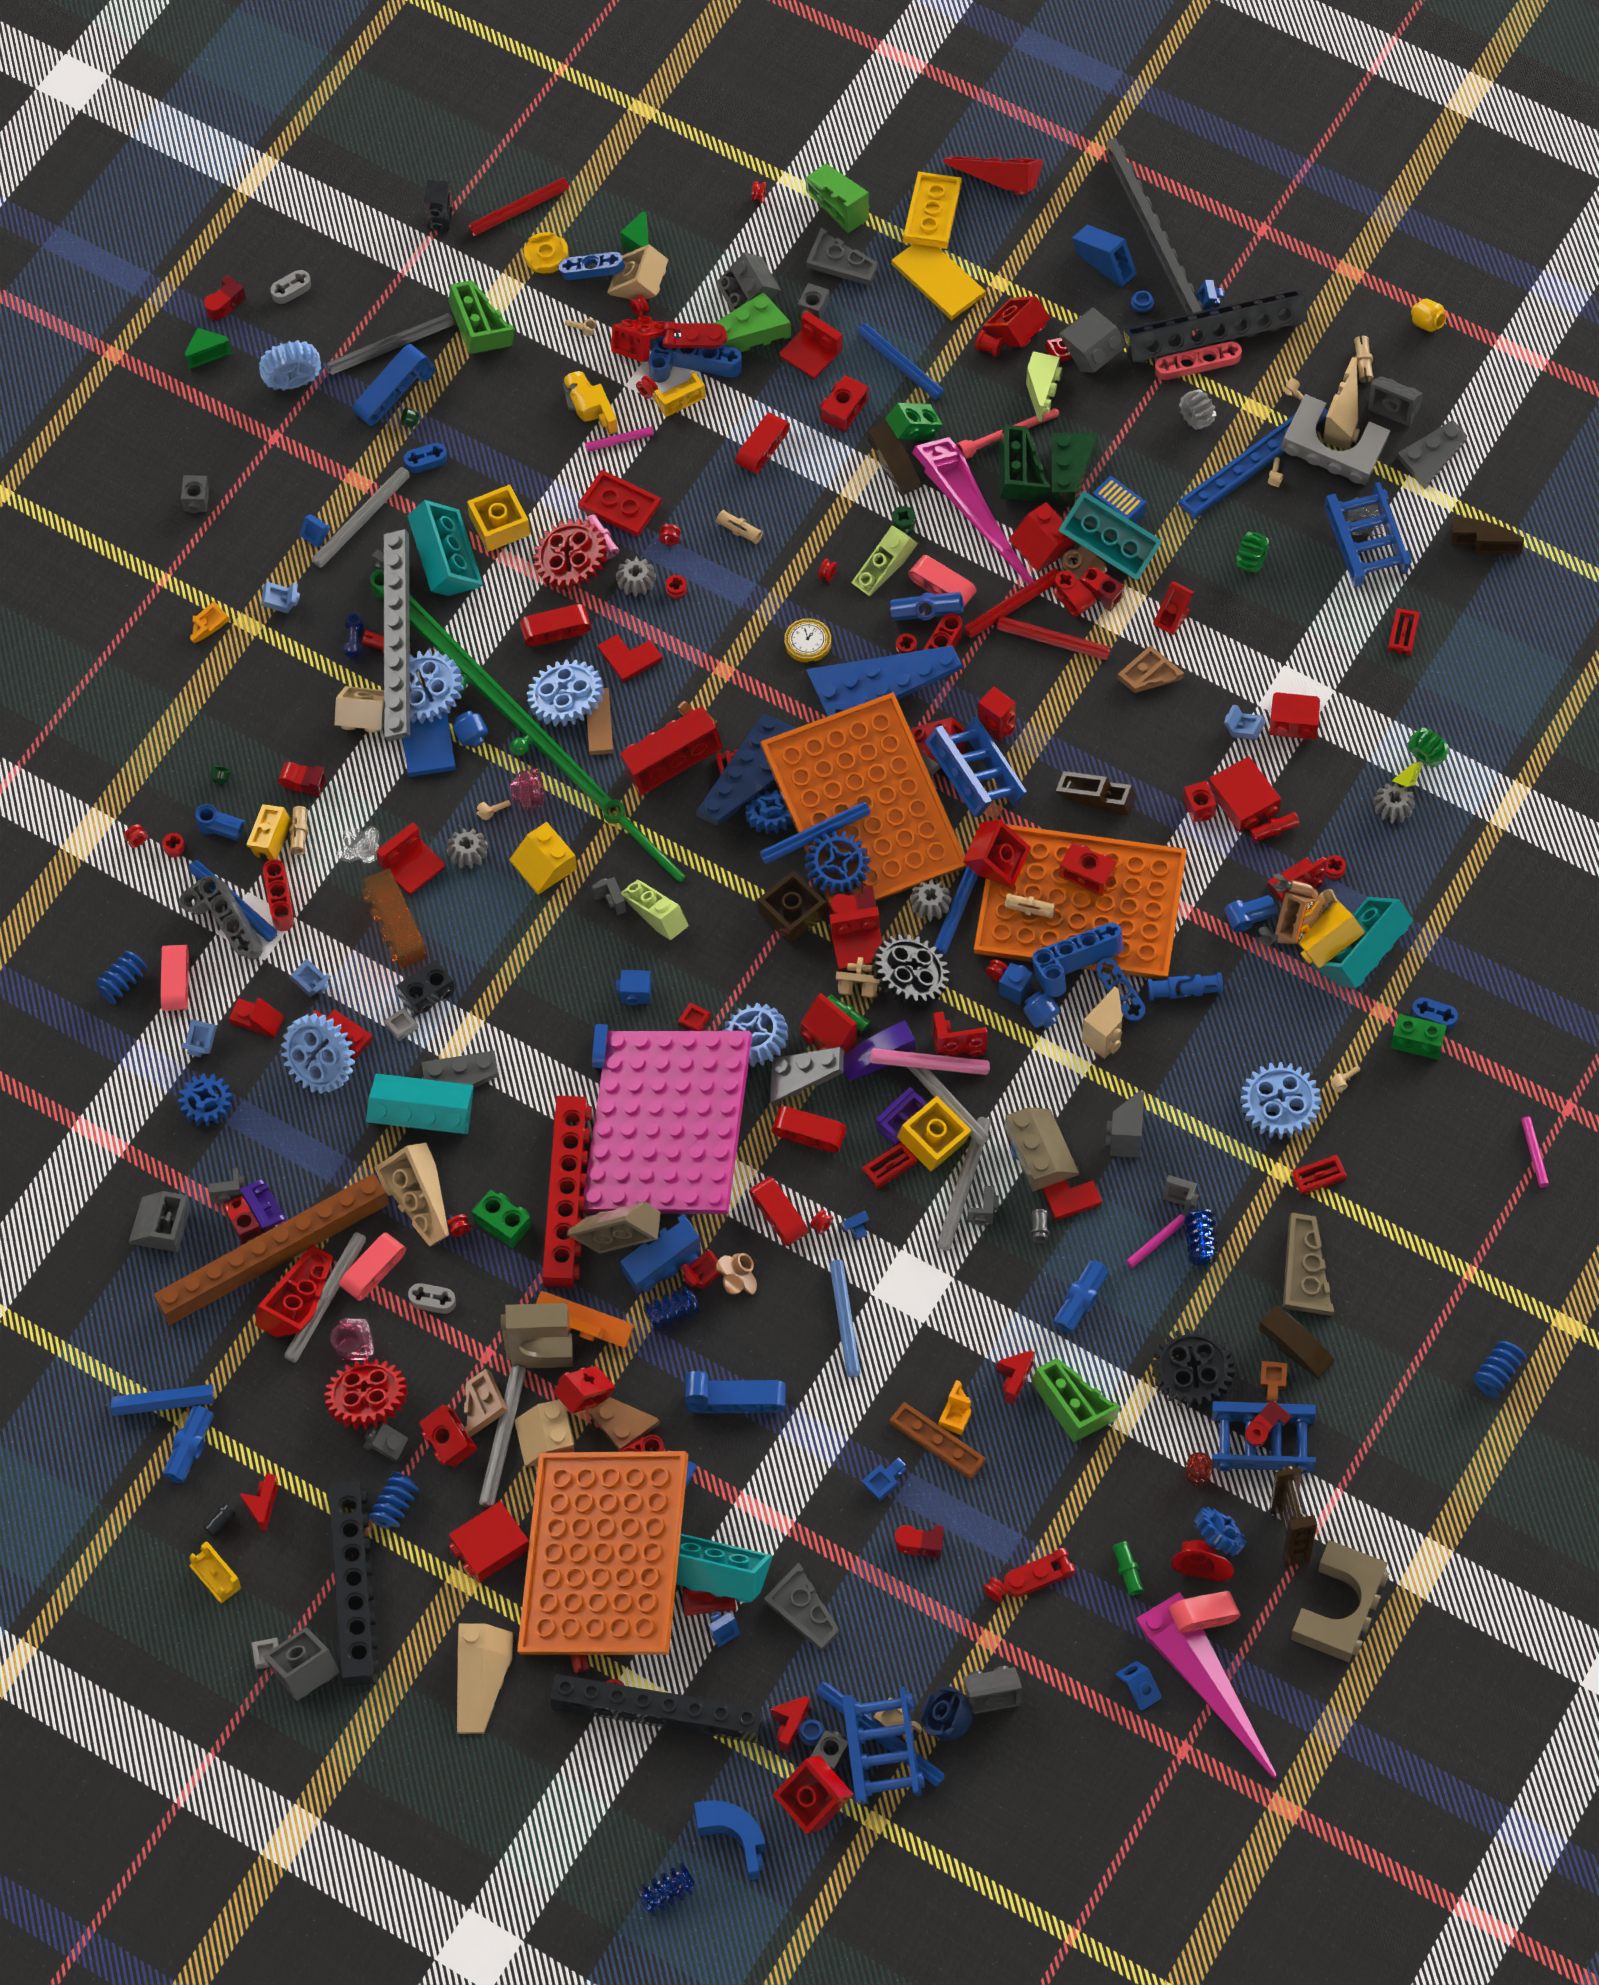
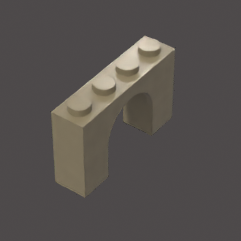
M567 1303L505 1305V1314H501V1330H503L506 1358L511 1360L512 1366L520 1365L524 1368L573 1367L572 1333L569 1334Z
M1329 1540L1321 1558L1318 1572L1349 1584L1357 1593L1359 1607L1352 1615L1343 1619H1330L1301 1608L1292 1630L1291 1640L1350 1663L1352 1655L1358 1656L1363 1643V1641L1359 1640L1361 1632L1367 1633L1372 1618L1368 1617L1371 1609L1376 1610L1381 1597V1595L1377 1594L1379 1587H1385L1390 1575L1389 1572H1386L1388 1562Z

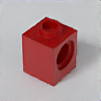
M1207 780L1184 787L1183 801L1193 823L1208 821L1216 815L1217 804ZM1197 802H1202V803H1204L1205 805H1198V804H1196V803H1197Z

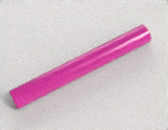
M651 426L585 443V448L587 452L653 436L654 433Z
M1524 1117L1521 1119L1539 1187H1546L1549 1185L1532 1120L1531 1117Z
M1180 1214L1127 1259L1126 1264L1130 1268H1134L1187 1222L1186 1218Z

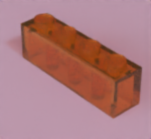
M390 868L363 878L365 887L361 889L366 903L371 902L373 906L370 909L375 922L379 921L382 926L379 928L383 941H389L391 947L388 950L392 960H397L400 967L403 968L428 958L425 943Z

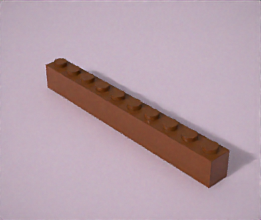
M374 1173L154 1293L157 1307L168 1325L174 1324L308 1250L312 1245L319 1244L388 1206L386 1191Z

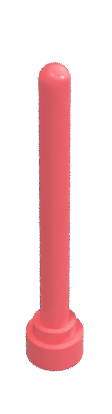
M1054 408L1049 413H1045L1042 422L1038 421L1037 416H1034L1013 426L1032 428L1058 417L1059 410ZM1002 430L975 441L963 440L957 443V447L961 450L965 459L971 458L976 453V450L998 442Z

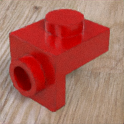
M707 1250L690 1266L683 1264L680 1267L684 1272L683 1278L688 1285L705 1289L721 1275L716 1270L718 1259L711 1250Z

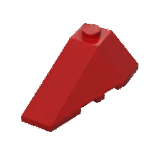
M950 156L944 158L943 163L1005 190H1014V194L1027 195V191L1033 190L1036 187L1043 159L1014 158L1002 162L1000 157L985 158L982 161L981 157Z
M312 1245L258 1305L255 1326L275 1337L300 1333L315 1315L333 1256Z

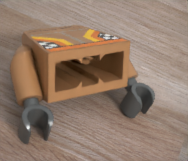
M1277 873L1273 876L1280 880V882L1276 885H1270L1278 892H1283L1288 889V892H1285L1275 934H1272L1267 927L1259 929L1260 934L1264 937H1258V939L1264 946H1270L1274 941L1284 944H1298L1326 910L1324 898L1318 896L1317 890L1311 885L1295 880L1288 882L1281 874Z

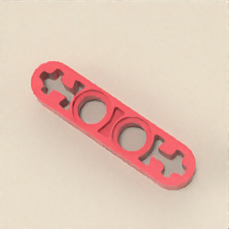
M1230 341L1163 356L1155 363V375L1159 379L1169 380L1234 365L1241 359L1242 348L1238 343ZM1210 354L1216 359L1212 362H1207L1203 357ZM1188 359L1194 364L1190 367H1185L1181 362ZM1162 366H1166V368L1169 370L1165 371V369L1162 368Z

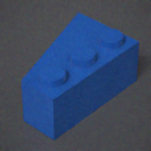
M684 1214L678 1217L680 1222L669 1231L664 1228L658 1232L661 1237L648 1245L645 1242L620 1261L621 1271L637 1295L643 1291L648 1292L652 1290L656 1283L663 1279H671L681 1270L680 1267L683 1264L690 1266L701 1256L700 1236Z

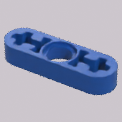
M618 252L569 257L562 260L559 264V270L565 280L616 275L625 268L622 255ZM592 263L597 264L594 268L587 269L588 265Z
M1111 958L1100 960L1096 967V974L1108 993L1117 984H1124L1128 988V993L1120 997V1002L1127 1001L1133 995L1134 998L1130 1002L1134 1007H1140L1138 1016H1135V1014L1129 1015L1130 1007L1127 1002L1124 1005L1120 1003L1121 1012L1124 1017L1130 1022L1142 1020L1145 1015V1005L1118 964ZM1105 964L1108 967H1114L1111 971L1114 978L1118 975L1121 977L1114 980L1111 985L1107 983L1111 981L1110 976L1107 973H1101Z

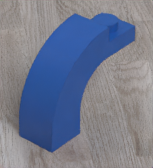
M702 1801L694 1803L699 1836L726 1834L735 1838L744 1850L749 1880L760 1879L759 1870L764 1869L761 1852H766V1845L763 1833L754 1818L742 1808L728 1802Z

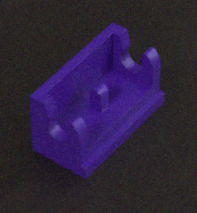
M909 1087L876 1118V1130L894 1146L898 1145L901 1141L897 1138V1135L902 1125L921 1110L927 1102L914 1089Z
M258 1180L246 1187L240 1188L241 1194L260 1225L263 1234L287 1221L268 1185L263 1180Z

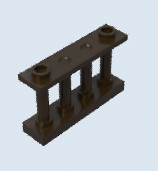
M1288 1466L1276 1472L1269 1507L1270 1515L1280 1513L1286 1534L1282 1555L1284 1567L1310 1562L1317 1529L1315 1515L1307 1516L1304 1514L1298 1494L1303 1472L1301 1467L1294 1468L1293 1466Z

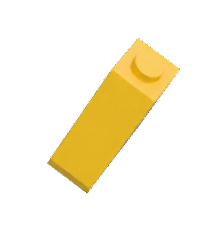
M1338 900L1337 902L1334 901L1299 941V945L1303 949L1300 954L1308 964L1313 962L1318 968H1321L1364 935L1365 931L1355 917Z

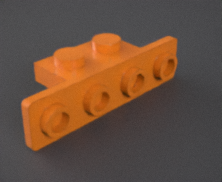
M544 1291L540 1292L536 1304L567 1303L569 1333L571 1329L580 1331L579 1337L593 1341L596 1337L623 1348L627 1347L634 1328L632 1323Z

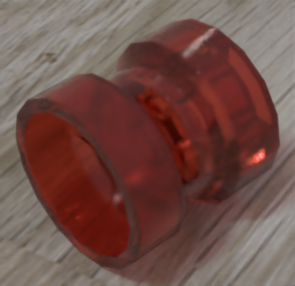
M1202 1452L1190 1455L1187 1460L1185 1473L1190 1483L1199 1486L1209 1481L1213 1465L1211 1458Z

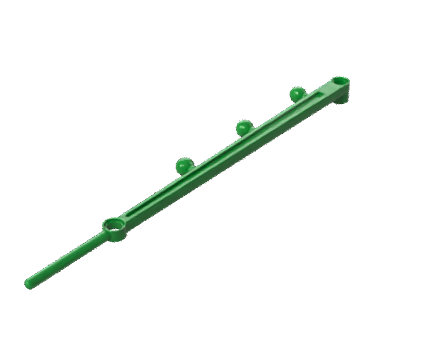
M381 569L373 572L370 577L373 594L378 599H384V585H378L384 583V570ZM409 594L410 625L439 651L442 656L447 654L450 660H454L464 680L461 682L464 689L458 691L459 694L465 691L466 684L470 682L525 735L523 738L517 737L513 739L510 745L512 753L516 756H523L527 753L529 745L533 743L603 811L604 819L608 823H619L678 882H683L685 875L625 816L622 802L615 799L612 800ZM611 807H617L621 812L617 816H610L607 811Z

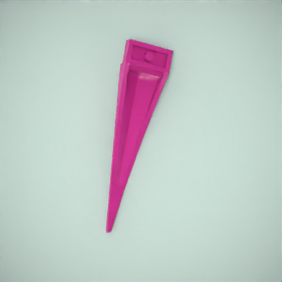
M950 437L915 446L912 453L926 468L924 472L1028 585L1034 582L993 517L963 453Z
M1181 1593L1175 1594L1137 1617L1135 1621L1149 1643L1189 1683L1243 1743L1267 1773L1275 1779L1276 1773L1204 1630L1187 1633L1178 1632L1169 1612V1607L1184 1599Z

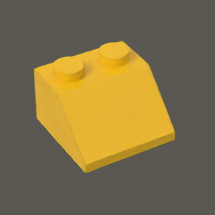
M548 822L527 834L509 859L510 863L537 895L577 869L575 854Z

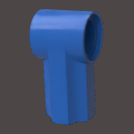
M210 804L201 805L196 810V824L199 832L207 835L215 833L235 841L240 838L243 832L244 820L218 812ZM204 818H211V820H208V821H204L203 819H204Z
M1269 895L1246 903L1242 900L1234 901L1224 908L1227 919L1235 933L1249 929L1253 923L1275 917L1277 913L1275 903Z

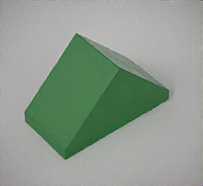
M641 212L620 232L621 245L630 252L649 244L646 212Z
M197 328L185 351L188 368L191 369L229 355L232 352L228 337Z

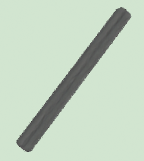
M446 313L326 363L327 369L331 375L453 326V317L450 313Z

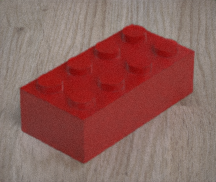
M700 706L697 709H691L680 719L667 723L664 728L656 733L648 734L637 744L627 746L620 753L627 776L640 796L723 749L716 725L704 707Z

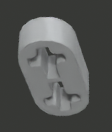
M297 270L273 283L271 286L273 301L278 304H284L307 292L311 287L309 273L304 270Z
M417 1283L408 1291L410 1304L417 1309L447 1314L453 1311L456 1306L455 1295L448 1288ZM420 1292H423L424 1297H421L420 1300H416L415 1295H419ZM444 1297H448L449 1302H446L445 1305H441L440 1300H443Z

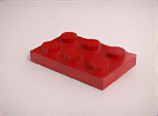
M601 470L578 502V509L590 515H596L597 518L639 537L662 504V500L648 491Z

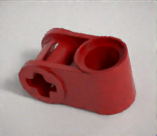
M1066 570L1056 575L1053 593L1070 614L1077 617L1096 603L1093 593L1072 572Z

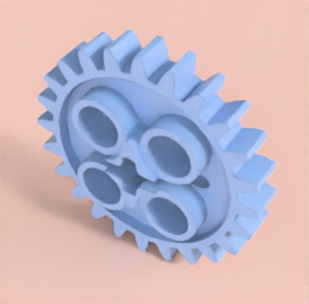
M427 650L425 656L418 651L417 658H413L410 654V682L413 681L410 684V720L412 723L417 718L421 724L424 723L425 718L433 722V716L435 715L442 719L441 712L444 711L449 714L448 707L457 706L454 699H461L458 691L464 689L461 684L464 680L460 674V669L453 659H449L447 654L441 656L439 651H436L432 655L430 650ZM418 671H420L426 682V686L434 699L433 702H430L429 697L425 693V689L417 676Z
M565 660L564 665H560L557 661L554 668L547 665L548 671L540 670L539 674L541 677H533L534 684H529L530 691L527 692V701L533 715H537L539 721L544 719L545 724L552 721L554 726H557L559 721L562 722L563 726H566L567 721L570 720L574 725L577 718L584 721L583 715L585 713L592 715L591 708L598 709L597 702L603 700L601 694H604V685L598 671H594L592 665L587 667L586 662H582L579 665L577 660H574L572 664Z
M316 1013L310 1016L307 1014L293 1021V1025L287 1027L288 1033L283 1035L287 1041L281 1044L287 1051L281 1055L288 1057V1061L284 1063V1066H291L292 1069L289 1071V1075L294 1073L297 1075L295 1082L302 1080V1088L310 1086L311 1092L318 1090L322 1094L325 1091L329 1093L343 1086V1083L349 1080L348 1075L353 1073L352 1068L349 1066L355 1064V1061L350 1056L355 1054V1051L348 1049L352 1041L345 1040V1037L348 1035L347 1032L340 1033L341 1025L334 1027L333 1018L326 1021L325 1015L318 1017Z
M1282 1062L1279 1063L1278 1068H1274L1273 1064L1269 1063V1070L1260 1066L1259 1074L1253 1071L1251 1079L1246 1078V1087H1242L1241 1094L1243 1096L1240 1098V1103L1244 1104L1242 1105L1241 1112L1247 1113L1245 1120H1253L1251 1128L1260 1126V1134H1263L1266 1130L1269 1131V1138H1272L1274 1133H1278L1279 1139H1282L1283 1133H1287L1291 1139L1293 1131L1302 1135V1127L1309 1130L1310 1122L1315 1123L1316 1114L1320 1113L1319 1105H1321V1098L1318 1097L1320 1089L1315 1088L1316 1080L1308 1082L1310 1073L1302 1076V1068L1299 1067L1294 1071L1292 1070L1293 1066L1291 1063L1287 1069L1283 1067ZM1285 1085H1292V1086L1295 1087V1088H1294V1089H1286L1284 1086H1285ZM1267 1090L1271 1094L1265 1095L1262 1094L1260 1091ZM1296 1106L1299 1107L1301 1110L1294 1111L1291 1109V1107ZM1275 1112L1277 1116H1269L1267 1113Z

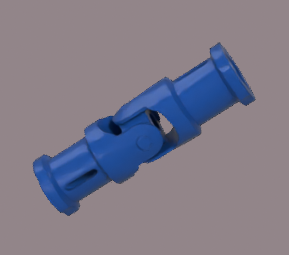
M1217 972L1216 975L1201 976L1200 974H1195L1191 977L1175 976L1168 977L1167 980L1158 981L1147 979L1149 1001L1159 997L1174 999L1188 997L1192 994L1195 996H1202L1203 993L1212 992L1223 994L1222 974ZM1177 982L1180 988V993H1177L1175 991Z

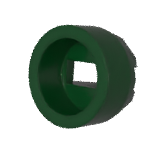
M406 407L401 414L400 424L406 427H414L419 421L418 413Z
M212 766L211 780L213 783L218 782L219 785H223L228 781L231 770L223 766Z

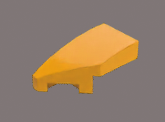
M213 601L201 613L193 616V634L190 636V639L195 644L216 632L231 619Z
M956 1380L950 1392L948 1403L938 1425L945 1430L962 1436L971 1416V1401L964 1394L962 1384L958 1380Z

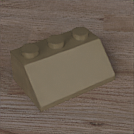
M1028 1107L1005 1116L1004 1128L1032 1191L1079 1175V1171L1051 1109Z
M637 1202L636 1205L618 1207L616 1210L608 1212H598L596 1215L584 1218L570 1228L567 1235L599 1254L657 1240L660 1211L653 1208L647 1202Z

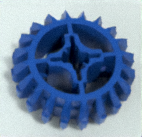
M832 831L831 838L824 833L822 840L816 838L814 840L815 846H809L808 851L810 853L805 856V860L808 861L805 864V869L811 871L807 877L809 879L815 878L813 886L822 884L821 892L829 888L830 895H833L835 890H838V894H844V889H846L851 894L853 886L859 889L861 887L860 881H866L867 876L864 873H869L870 867L866 865L870 863V857L865 856L868 852L867 848L859 849L863 843L861 840L856 843L853 842L854 834L847 839L845 838V831H842L840 837H837L836 831ZM837 847L844 848L849 852L842 853L837 849ZM827 849L829 860L819 867L818 857ZM834 860L841 861V867L834 866ZM856 860L857 870L852 876L848 877L846 867ZM834 874L839 880L829 878L826 875Z

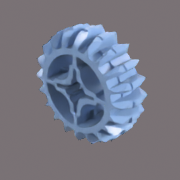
M299 340L293 343L290 341L285 344L280 343L277 347L272 346V350L265 351V355L261 357L259 362L261 378L268 387H273L274 390L281 388L284 391L307 385L309 381L315 380V376L319 375V370L321 369L320 356L312 344H308L306 341L300 343Z
M756 1003L754 1008H751L747 1004L746 1009L743 1011L738 1008L737 1015L730 1014L731 1021L725 1022L726 1029L722 1031L751 1032L752 1041L749 1063L752 1067L757 1062L764 1066L767 1059L773 1062V1055L780 1056V1049L786 1048L785 1041L788 1040V1026L783 1015L779 1014L775 1008L770 1009V1006L767 1004L761 1008L758 1003ZM767 1024L773 1027L772 1033L767 1031Z

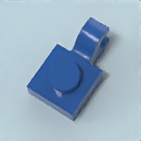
M897 1458L887 1469L880 1464L862 1480V1485L880 1502L898 1486V1481L895 1478H898L906 1471V1464L900 1458Z

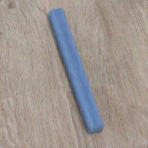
M833 1260L830 1262V1270L846 1373L848 1377H857L860 1375V1366L844 1264L842 1260Z

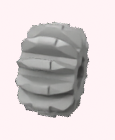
M1200 389L1186 393L1181 397V402L1179 403L1180 413L1183 414L1184 420L1195 430L1211 425L1216 417L1215 406L1211 402L1212 399H1209L1207 393H1203Z
M636 556L634 561L626 559L625 564L619 565L616 580L618 581V587L620 590L624 589L626 596L632 592L636 598L638 593L641 592L643 595H646L647 590L653 589L656 574L654 573V567L652 564H648L646 558L639 561Z
M1387 783L1384 789H1378L1377 796L1374 797L1373 803L1376 814H1381L1382 821L1389 818L1391 824L1395 819L1402 823L1404 817L1409 818L1411 816L1412 810L1415 807L1413 792H1407L1408 788L1406 786L1400 788L1398 783H1395L1394 787Z
M463 828L461 834L454 832L453 839L448 840L447 854L451 857L453 865L459 863L461 869L468 865L472 870L474 863L481 866V859H486L488 844L484 840L482 833L476 834L474 828L467 832Z
M931 879L929 884L921 881L920 887L913 888L910 903L912 904L913 913L918 912L920 919L928 916V920L931 921L932 917L935 916L940 920L942 913L947 914L949 911L951 897L949 896V889L943 888L942 882L935 885Z

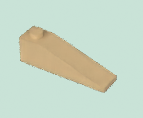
M1352 357L1343 382L1340 383L1338 393L1335 394L1329 408L1323 443L1346 450L1350 449L1352 442L1357 443L1360 429H1357V358Z
M427 1143L406 1146L374 1167L386 1193L395 1198L399 1203L398 1208L402 1213L406 1212L412 1219L413 1227L429 1246H433L449 1236L437 1168Z
M459 1624L457 1734H484L495 1706L494 1703L497 1695L502 1688L505 1674L512 1661L513 1632L488 1624Z

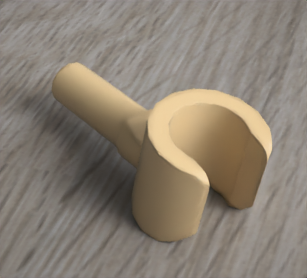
M587 319L584 323L570 320L565 321V325L581 329L583 334L588 337L593 335V329L597 325L593 319Z
M1290 378L1284 389L1285 394L1290 397L1295 396L1300 401L1304 397L1298 391L1300 383L1296 379Z
M1279 457L1274 458L1273 469L1270 471L1268 484L1276 487L1280 486L1283 479V474L1278 473Z
M507 800L490 807L485 802H482L477 806L479 811L476 814L487 821L493 816L494 812L511 806V803Z
M1332 889L1324 890L1319 894L1325 900V908L1328 907V903L1337 902Z
M1358 1066L1343 1075L1338 1073L1333 1077L1331 1086L1335 1093L1342 1092L1348 1087L1346 1080L1360 1071Z

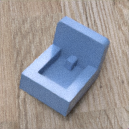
M266 582L263 586L261 606L288 613L293 606L298 604L300 593L297 592L298 584L293 582L287 588Z
M1232 705L1224 721L1232 737L1251 740L1258 739L1266 723L1262 715L1242 713L1238 705Z
M305 959L289 978L311 997L316 993L321 995L328 988L329 984L327 981L331 978V975L328 973L324 975L313 963Z
M191 1019L186 1043H182L181 1048L188 1049L187 1054L201 1057L202 1053L210 1054L217 1025Z

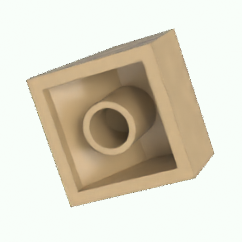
M648 244L622 255L625 268L619 274L613 275L608 294L626 299H637V295L640 294L645 300L653 298L658 294L662 277L666 273L665 268L668 259Z
M345 686L336 697L334 725L341 726L345 730H354L355 727L365 728L364 731L371 733L382 730L384 727V690Z
M1114 987L1083 1019L1082 1042L1104 1059L1110 1053L1114 1054L1121 1046L1122 1014L1119 989L1117 987Z
M560 1400L537 1404L514 1420L525 1468L538 1465L539 1453L574 1452L565 1407Z

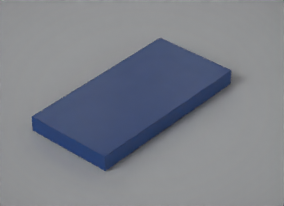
M425 687V693L429 697L430 702H433L434 699L429 689ZM441 712L442 719H439L437 715L433 716V722H430L428 718H425L423 724L420 723L418 718L414 723L410 720V737L403 738L408 777L456 770L446 712Z

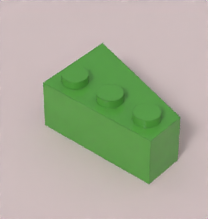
M826 163L805 177L806 192L847 233L869 220V192Z
M472 280L450 284L448 302L469 354L513 345L514 327L505 322L498 309L495 310L491 306L489 299Z
M764 292L715 322L722 325L727 332V342L723 346L736 348L740 352L750 350V347L762 343L764 346L771 344V341L784 338L786 340L791 338V322Z
M1058 1358L1036 1368L1031 1383L1073 1442L1116 1421L1121 1406L1116 1402H1110L1102 1396L1099 1389L1096 1387L1093 1389L1082 1380V1376Z

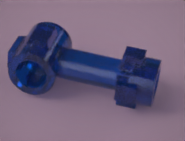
M351 613L345 619V626L349 630L348 643L343 644V651H345V656L356 658L359 656L362 648L361 644L357 643L358 634L364 629V621L359 614Z

